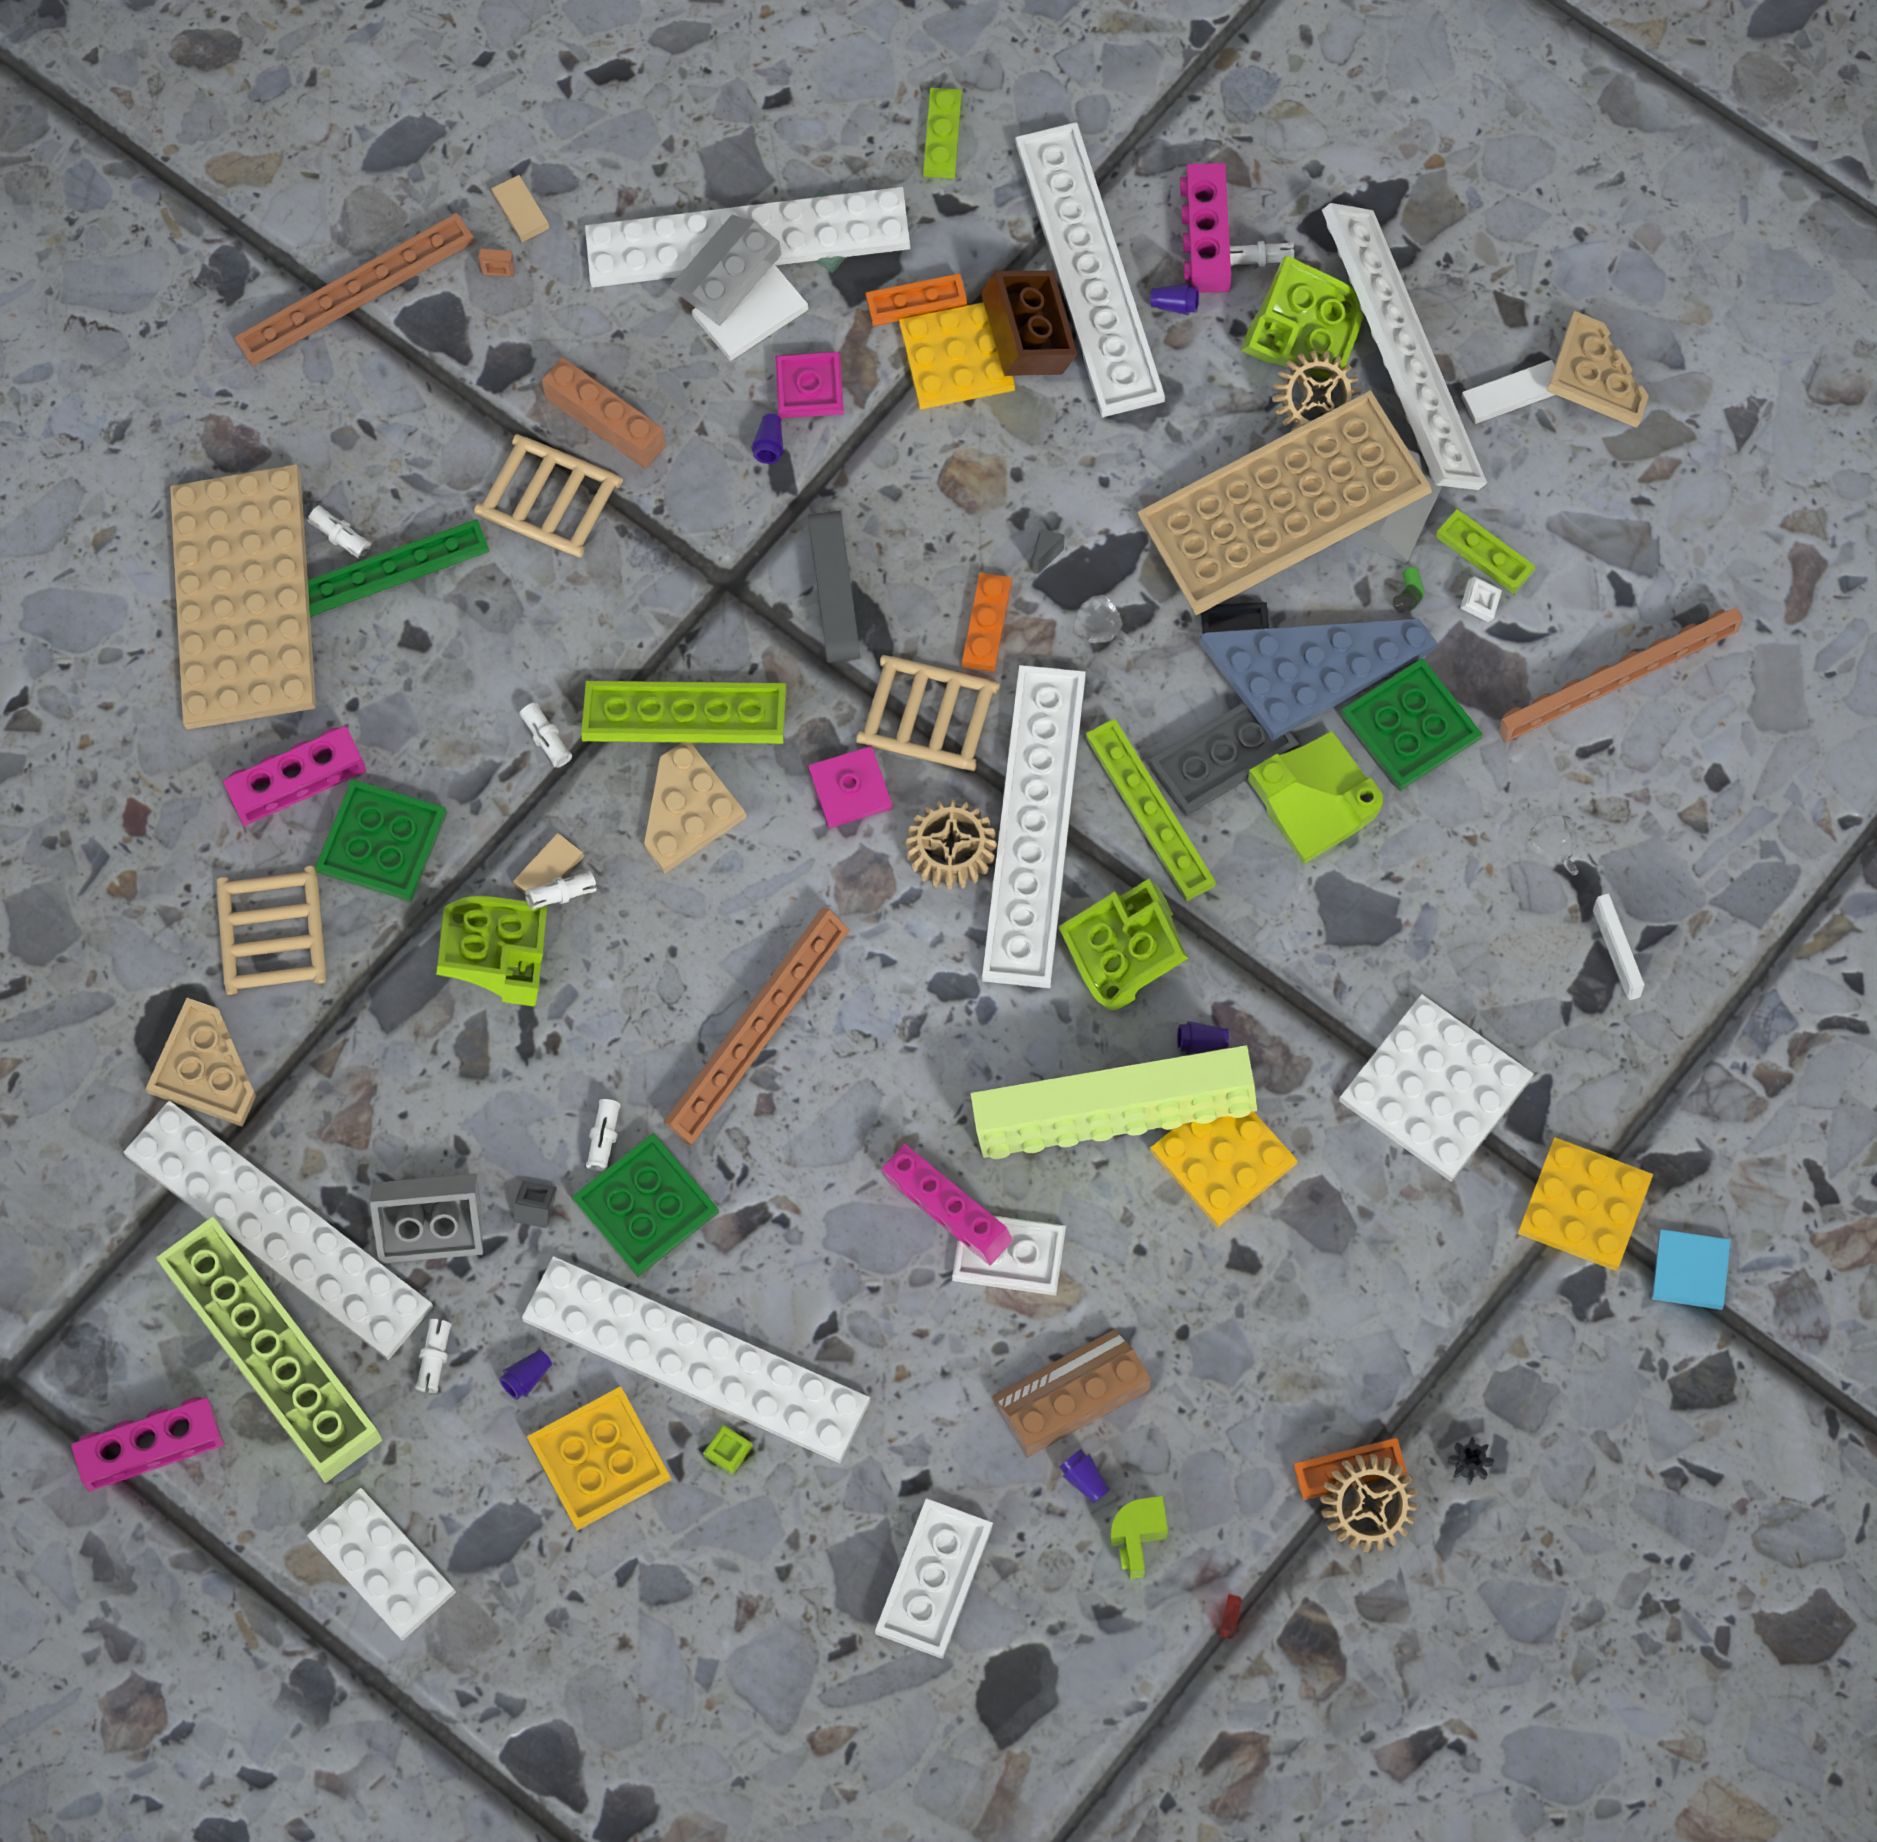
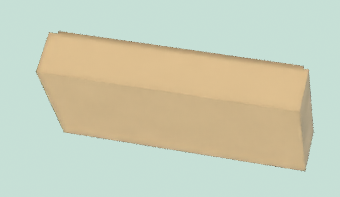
M520 175L491 188L492 195L521 243L550 229L548 221Z
M557 833L515 878L513 884L525 894V890L528 888L551 883L557 877L564 879L584 858L583 852Z

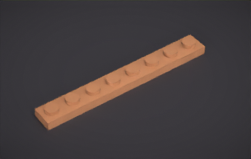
M455 213L234 337L236 344L253 367L475 243L473 235L458 213Z
M1737 607L1728 611L1724 609L1719 610L1709 616L1707 621L1699 625L1692 623L1685 626L1679 631L1678 635L1670 639L1663 637L1656 640L1645 651L1640 653L1633 651L1611 667L1608 665L1599 667L1590 677L1582 681L1575 679L1568 682L1562 687L1561 691L1555 694L1545 693L1523 709L1520 707L1513 708L1503 716L1499 734L1506 743L1739 631L1743 617Z
M820 909L663 1123L684 1143L692 1145L850 931L830 909Z

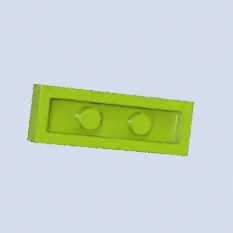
M930 88L923 168L924 177L955 179L962 89Z
M1458 509L1455 510L1436 533L1437 539L1512 594H1515L1535 572L1536 566Z

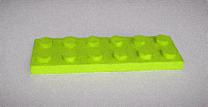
M586 681L581 730L582 741L784 744L786 683Z

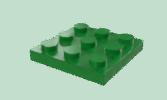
M1423 658L1343 708L1340 714L1399 791L1482 738V732Z
M351 779L315 870L317 873L412 902L447 815V810L439 805Z
M654 1133L572 1196L573 1202L637 1278L719 1214V1209Z

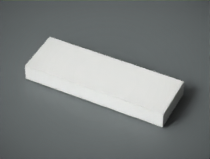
M1549 360L1462 392L1461 398L1474 424L1554 396L1555 394L1546 391L1554 368L1553 361Z
M1608 893L1598 896L1593 913L1625 995L1629 1000L1639 998L1645 985L1610 895Z

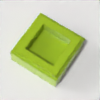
M722 1425L703 1452V1455L734 1475L753 1447V1444L727 1426Z

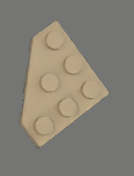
M1573 311L1546 391L1637 428L1642 420L1649 395L1644 387L1638 386L1632 377L1631 372L1633 369L1622 351L1615 349L1608 337L1610 332L1605 323Z
M681 742L662 755L659 760L644 846L645 850L664 874L747 818L744 809L692 743Z
M186 998L146 1086V1091L148 1094L170 1100L179 1105L243 1127L256 1095L222 1015L216 1007Z

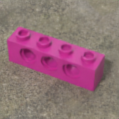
M1225 163L1187 164L1186 177H1180V195L1187 196V205L1181 206L1182 224H1188V233H1183V253L1189 252L1190 261H1184V280L1191 281V286L1198 287L1199 293L1230 292L1231 263ZM1200 198H1207V199H1209V201H1207V202H1202V201H1199L1198 199H1200ZM1201 226H1208V227H1210L1211 229H1209V230H1202V229H1200L1199 227H1201ZM1203 254H1208V255H1211V256H1213V257H1212V258H1203V257H1201V255H1203Z
M343 726L341 728H331L325 731L321 737L310 742L303 741L297 743L290 751L281 755L268 756L260 764L247 770L239 769L230 774L229 778L222 781L244 827L367 771L347 726ZM322 756L332 757L326 763H317L318 759ZM291 770H301L295 777L286 776ZM262 783L270 784L264 791L255 790Z
M905 1143L881 1168L888 1182L989 1266L1013 1242L1004 1224Z
M201 1397L189 1398L183 1401L180 1407L169 1411L165 1408L154 1410L147 1415V1418L136 1422L133 1420L119 1422L113 1426V1430L101 1434L99 1432L87 1433L82 1435L78 1442L71 1444L81 1482L88 1492L225 1446L214 1407L208 1398L202 1399ZM181 1423L189 1424V1430L186 1434L178 1437L173 1435L177 1425ZM144 1436H155V1441L150 1447H139L140 1440ZM111 1447H121V1452L117 1458L113 1460L105 1459V1454Z

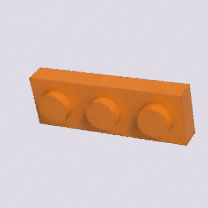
M960 273L865 292L872 326L967 306Z
M979 572L962 667L995 672L1012 586V577Z
M1394 1438L1294 1463L1293 1469L1302 1500L1331 1494L1332 1492L1323 1486L1325 1482H1330L1334 1485L1337 1482V1479L1331 1475V1471L1335 1469L1344 1474L1346 1472L1342 1467L1344 1460H1347L1352 1467H1356L1354 1460L1356 1455L1363 1457L1365 1465H1367L1369 1454L1377 1456L1378 1465L1384 1457H1388L1391 1459L1390 1469L1394 1465L1399 1464L1403 1467L1400 1476L1406 1475L1407 1470L1398 1439ZM1380 1475L1360 1477L1366 1485L1388 1480ZM1350 1484L1346 1490L1352 1489V1484Z

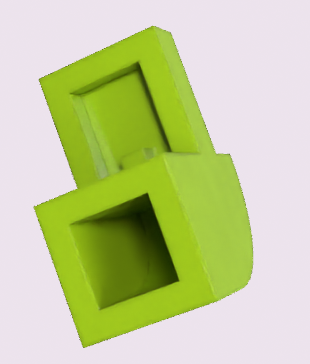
M1163 1496L1142 1498L1127 1503L1118 1511L1112 1522L1110 1547L1125 1545V1548H1119V1556L1122 1570H1129L1130 1580L1144 1578L1145 1566L1141 1542L1167 1539L1168 1526Z

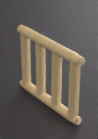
M516 434L512 445H514L512 452L483 504L478 503L473 513L488 521L581 558L584 554L585 547H583L586 538L614 487L619 488L623 483V477L540 442ZM530 452L542 457L543 460L514 513L511 516L496 510L495 507L525 453ZM555 464L573 470L542 527L539 528L525 522L526 516ZM584 476L602 482L571 540L554 534Z
M882 655L880 659V666L883 667L864 731H859L856 742L882 750L974 771L976 769V759L973 758L992 694H997L1000 683L911 660ZM899 671L915 675L897 737L894 739L878 735L877 731L895 672ZM932 679L945 682L947 686L929 746L927 747L910 743L909 740L927 680ZM960 686L979 691L961 755L941 750Z
M307 866L304 868V872L236 881H229L226 877L216 880L226 995H235L238 993V989L313 979L314 983L317 984L326 982L319 886L315 866ZM305 885L306 903L232 913L231 895ZM308 917V935L239 944L234 942L233 926ZM310 948L312 966L237 976L236 957Z

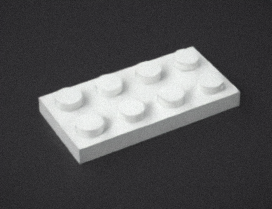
M362 1488L357 1490L307 1535L309 1540L401 1641L456 1593L455 1589Z
M925 1499L877 1624L875 1634L943 1659L993 1528V1522Z

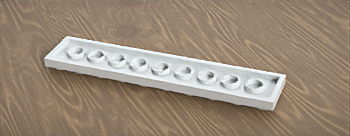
M1077 122L1015 137L1016 147L1101 417L1165 402L1163 388Z
M903 187L585 225L592 288L678 277L731 215L754 221L779 240L782 255L774 263L775 265L816 261L824 257L832 259L834 256L849 257L910 249Z
M1329 203L1322 209L1327 222V228L1336 243L1338 255L1345 265L1349 275V282L1355 289L1360 302V308L1367 318L1372 331V337L1379 347L1383 357V364L1393 381L1395 393L1400 398L1406 413V419L1417 439V446L1429 468L1431 479L1437 486L1473 490L1481 489L1487 484L1486 478L1374 211Z
M1019 665L983 965V982L1042 988L1051 987L1086 672Z
M170 1100L124 1151L127 1158L208 1220L214 1216L232 1240L389 1361L433 1309L430 1301Z
M554 1256L522 1316V1320L525 1323L839 1464L870 1403V1397Z

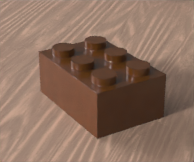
M995 271L981 290V295L1004 376L1062 375L1077 356V351L1054 271Z

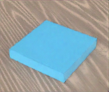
M1660 1229L1652 1300L1722 1310L1725 1300L1731 1240Z

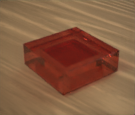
M1228 1595L1220 1628V1637L1234 1638L1242 1599L1239 1596Z

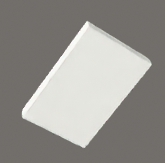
M773 264L721 326L717 325L697 308L692 310V316L729 361H732L809 309L808 303L776 265Z
M994 1216L1007 1227L1013 1242L991 1266L986 1264L958 1240L952 1281L1056 1296L1066 1225Z

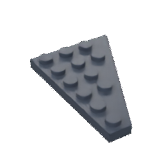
M1419 619L1207 632L1202 634L1199 640L1201 646L1272 741L1432 653L1438 645Z

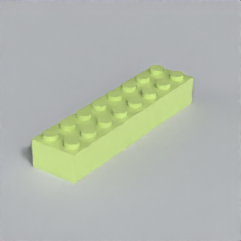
M1247 1045L971 1093L976 1132L983 1158L990 1157L992 1159H1002L1009 1156L1010 1153L1021 1151L1037 1153L1045 1147L1056 1145L1071 1147L1078 1144L1079 1141L1091 1139L1094 1141H1106L1114 1135L1126 1133L1133 1136L1141 1135L1149 1129L1161 1127L1170 1130L1190 1122L1206 1124L1213 1122L1216 1118L1225 1116L1241 1118L1257 1111L1255 1086Z
M214 1216L156 1257L163 1271L324 1483H327L383 1441L372 1422Z

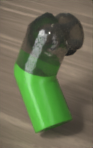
M1410 567L1402 572L1406 588L1401 592V595H1397L1393 599L1394 608L1399 613H1404L1406 610H1414L1424 598V588L1417 567Z

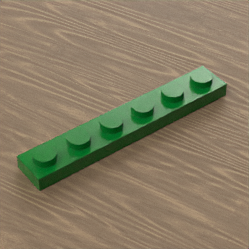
M475 519L309 579L310 617L488 553L489 548L478 520Z

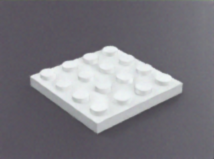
M1421 994L1343 1092L1339 1101L1452 1182L1532 1080L1534 1073Z

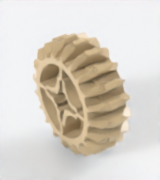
M1311 351L1308 356L1309 362L1303 354H1299L1296 356L1298 366L1291 360L1286 362V367L1290 374L1283 370L1278 372V377L1285 382L1273 384V389L1282 391V395L1273 396L1272 401L1276 403L1282 401L1283 407L1277 408L1275 413L1280 415L1286 412L1288 417L1283 419L1282 425L1287 426L1293 421L1295 423L1292 428L1293 431L1311 422L1301 416L1309 409L1315 408L1322 414L1334 410L1335 404L1331 400V391L1337 386V383L1341 391L1340 406L1351 401V396L1361 394V389H1351L1350 384L1358 381L1357 376L1346 377L1345 374L1351 370L1350 365H1346L1341 369L1338 368L1341 363V357L1337 356L1329 363L1330 354L1325 351L1322 353L1320 361H1318L1317 352ZM1307 369H1320L1326 371L1331 376L1322 383L1313 380L1311 376L1307 377L1303 371ZM1295 380L1299 382L1298 386L1302 391V399L1296 407H1294L1292 401V387ZM1311 387H1313L1314 391L1326 387L1320 395L1322 404L1318 400L1306 405L1313 396Z
M953 799L947 808H944L942 802L938 801L936 811L926 806L924 809L925 817L916 815L914 818L916 826H909L908 835L910 837L905 840L906 848L910 849L907 852L908 861H914L912 870L915 873L922 871L921 879L924 882L933 877V886L935 888L943 881L946 882V887L949 891L953 887V882H959V886L964 889L966 887V879L968 878L976 884L978 881L977 872L984 875L987 874V864L994 863L995 855L992 852L997 850V842L993 840L996 837L995 830L988 828L990 826L989 818L980 819L981 810L979 808L969 812V804L967 802L962 804L961 808H956V802ZM946 825L943 831L939 833H931L935 829ZM957 825L970 830L976 838H971V834L960 832ZM953 834V842L955 844L952 848V855L949 856L948 842H950V835ZM926 852H931V855L943 858L945 865L934 861ZM972 853H975L969 860L956 865L960 858L971 856Z
M1369 1454L1367 1465H1365L1363 1457L1356 1455L1354 1459L1356 1467H1352L1347 1460H1344L1342 1462V1467L1346 1471L1344 1474L1335 1469L1331 1471V1475L1337 1479L1335 1485L1330 1482L1324 1483L1323 1486L1331 1491L1332 1495H1323L1320 1501L1331 1505V1507L1322 1510L1321 1513L1324 1518L1334 1517L1326 1526L1330 1531L1339 1529L1336 1539L1340 1542L1349 1537L1348 1546L1355 1549L1361 1540L1362 1550L1369 1552L1371 1543L1374 1541L1376 1549L1382 1551L1384 1550L1383 1539L1386 1538L1394 1546L1397 1544V1540L1393 1535L1396 1531L1402 1536L1408 1534L1407 1530L1401 1526L1404 1521L1414 1524L1415 1519L1407 1514V1510L1414 1511L1418 1509L1417 1503L1408 1501L1409 1498L1417 1495V1490L1415 1488H1405L1411 1483L1412 1478L1409 1475L1399 1477L1403 1467L1396 1464L1390 1469L1391 1459L1388 1457H1384L1378 1465L1377 1456ZM1380 1475L1387 1478L1391 1483L1385 1487L1380 1485L1376 1488H1368L1360 1477ZM1352 1484L1354 1499L1351 1504L1346 1506L1347 1510L1343 1512V1496L1348 1486ZM1362 1491L1373 1499L1377 1498V1502H1373L1376 1504L1373 1508L1376 1514L1366 1507H1362V1504H1366L1363 1502L1365 1496ZM1396 1493V1508L1392 1517L1387 1522L1384 1508L1393 1499L1392 1495ZM1364 1517H1370L1378 1528L1362 1531L1352 1528L1348 1523L1353 1519L1358 1521Z

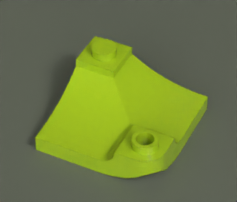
M1283 257L1269 291L1254 320L1250 323L1240 351L1268 364L1274 363L1286 367V362L1290 360L1298 366L1296 356L1299 354H1303L1309 362L1308 356L1311 351L1317 352L1318 361H1320L1322 353L1326 351L1330 354L1329 363L1335 357H1341V363L1338 366L1341 369L1347 365L1364 315L1355 289L1292 257ZM1342 303H1344V304L1346 305V307H1347V312H1346V313H1345V308H1344V306H1343ZM1307 369L1303 371L1305 374L1322 381L1327 380L1331 376L1326 371L1320 369Z
M1333 731L1285 754L1278 755L1277 753L1249 770V783L1267 806V814L1303 864H1306L1371 823L1382 809L1383 794L1371 777L1368 778L1364 775ZM1368 795L1372 798V801L1363 802L1361 797Z
M1150 878L1122 896L1117 892L1111 893L1059 926L1060 932L1088 989L1098 1003L1108 1010H1119L1136 1000L1135 995L1139 989L1189 959L1176 932L1171 917L1173 913L1160 887ZM1119 990V991L1115 994V996L1112 998L1113 993H1114L1115 991Z
M469 896L449 903L443 909L436 975L456 978L481 986L502 997L501 1002L535 1007L544 948L547 905L531 910L527 901L491 896Z

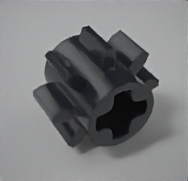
M1471 1437L1469 1444L1464 1447L1459 1442L1455 1443L1454 1449L1459 1456L1452 1455L1448 1459L1449 1464L1456 1465L1453 1477L1457 1478L1461 1475L1467 1478L1468 1485H1471L1473 1478L1477 1476L1485 1480L1488 1474L1483 1466L1490 1467L1494 1463V1459L1486 1457L1485 1454L1489 1445L1485 1444L1481 1447L1475 1444L1474 1437ZM1476 1457L1478 1461L1476 1465L1471 1463L1467 1466L1464 1463L1465 1458L1471 1459Z

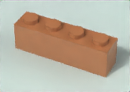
M562 357L542 379L544 394L547 400L642 468L646 469L666 447L662 427Z

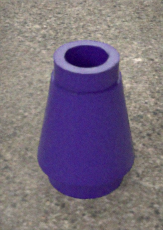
M1190 283L1152 288L1150 297L1151 307L1187 316L1190 312L1197 313L1199 288L1191 286Z
M768 413L762 417L751 446L754 458L761 463H775L784 453L782 420L776 414Z
M1188 1021L1187 1024H1179L1177 1047L1179 1052H1186L1187 1055L1228 1049L1229 1031L1227 1028Z
M538 1349L535 1353L504 1369V1375L499 1378L500 1384L516 1400L522 1396L527 1397L547 1372L548 1368L552 1366V1362L542 1350Z
M1082 1449L1059 1466L1064 1473L1062 1477L1093 1503L1110 1490L1091 1455H1086Z

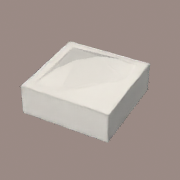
M1474 576L1468 580L1460 609L1489 622L1494 619L1502 590Z

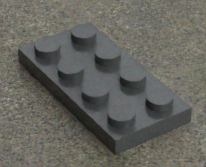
M1243 702L1150 758L1149 766L1184 815L1188 816L1246 781L1249 776V770L1277 753L1281 755L1297 749L1299 743L1290 731L1272 741Z

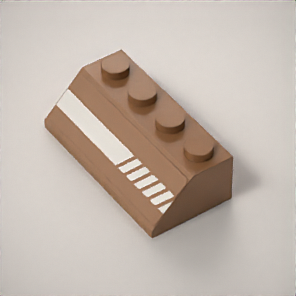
M1114 1329L992 1396V1399L1028 1458L1150 1391L1151 1378L1134 1349Z

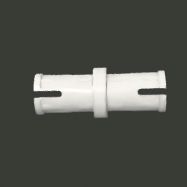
M1257 241V245H1230L1231 266L1258 264V267H1265L1268 263H1280L1285 256L1294 258V243L1265 244L1264 241Z
M318 505L308 516L307 522L323 532L328 537L329 542L333 545H340L358 560L363 559L369 552L371 542L354 532L348 522L335 518L322 506Z
M531 703L525 706L519 715L533 733L535 744L543 748L554 767L559 768L568 763L572 758V754L558 736L559 730L554 724H550L538 703Z
M590 871L565 879L557 877L551 883L526 889L525 894L528 896L525 897L531 910L557 902L564 904L569 902L570 898L596 892V887L594 886L596 882Z
M610 1099L599 1100L595 1127L591 1128L589 1134L592 1141L586 1167L590 1170L604 1172L608 1169L611 1146L617 1139L615 1127L621 1107L617 1101Z
M429 1320L425 1348L420 1350L419 1358L422 1359L415 1386L417 1390L422 1392L426 1390L428 1378H430L428 1393L438 1392L442 1364L447 1362L448 1355L445 1353L452 1326L451 1323L444 1320L441 1322L439 1334H437L439 1320Z

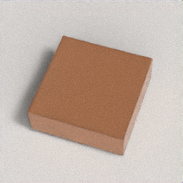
M480 248L479 263L483 275L514 277L515 263L512 251Z

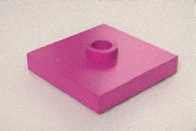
M840 351L775 356L778 414L781 419L844 415Z
M872 746L808 765L828 829L893 809Z

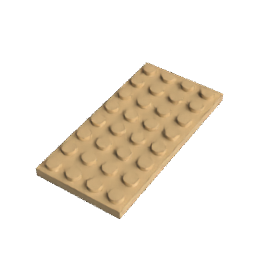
M1370 390L1138 511L1137 514L1196 616L1432 493V489Z
M296 464L170 486L183 725L188 730L315 709L316 697L300 468Z

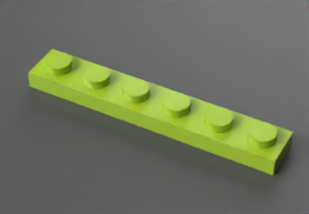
M1114 718L1087 732L1086 740L1185 902L1214 888L1216 881L1117 720Z

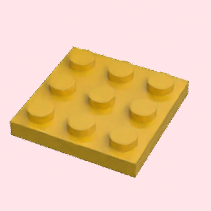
M984 302L899 319L900 331L920 410L1015 391L1013 376H1004Z
M1251 1112L1249 1115L1241 1118L1231 1116L1219 1117L1213 1122L1206 1124L1197 1122L1184 1123L1180 1127L1171 1130L1150 1147L1152 1155L1217 1228L1297 1165L1298 1161L1255 1112Z
M1554 1137L1518 1234L1617 1271L1653 1174Z
M621 1386L527 1436L533 1451L576 1531L671 1481L666 1467Z

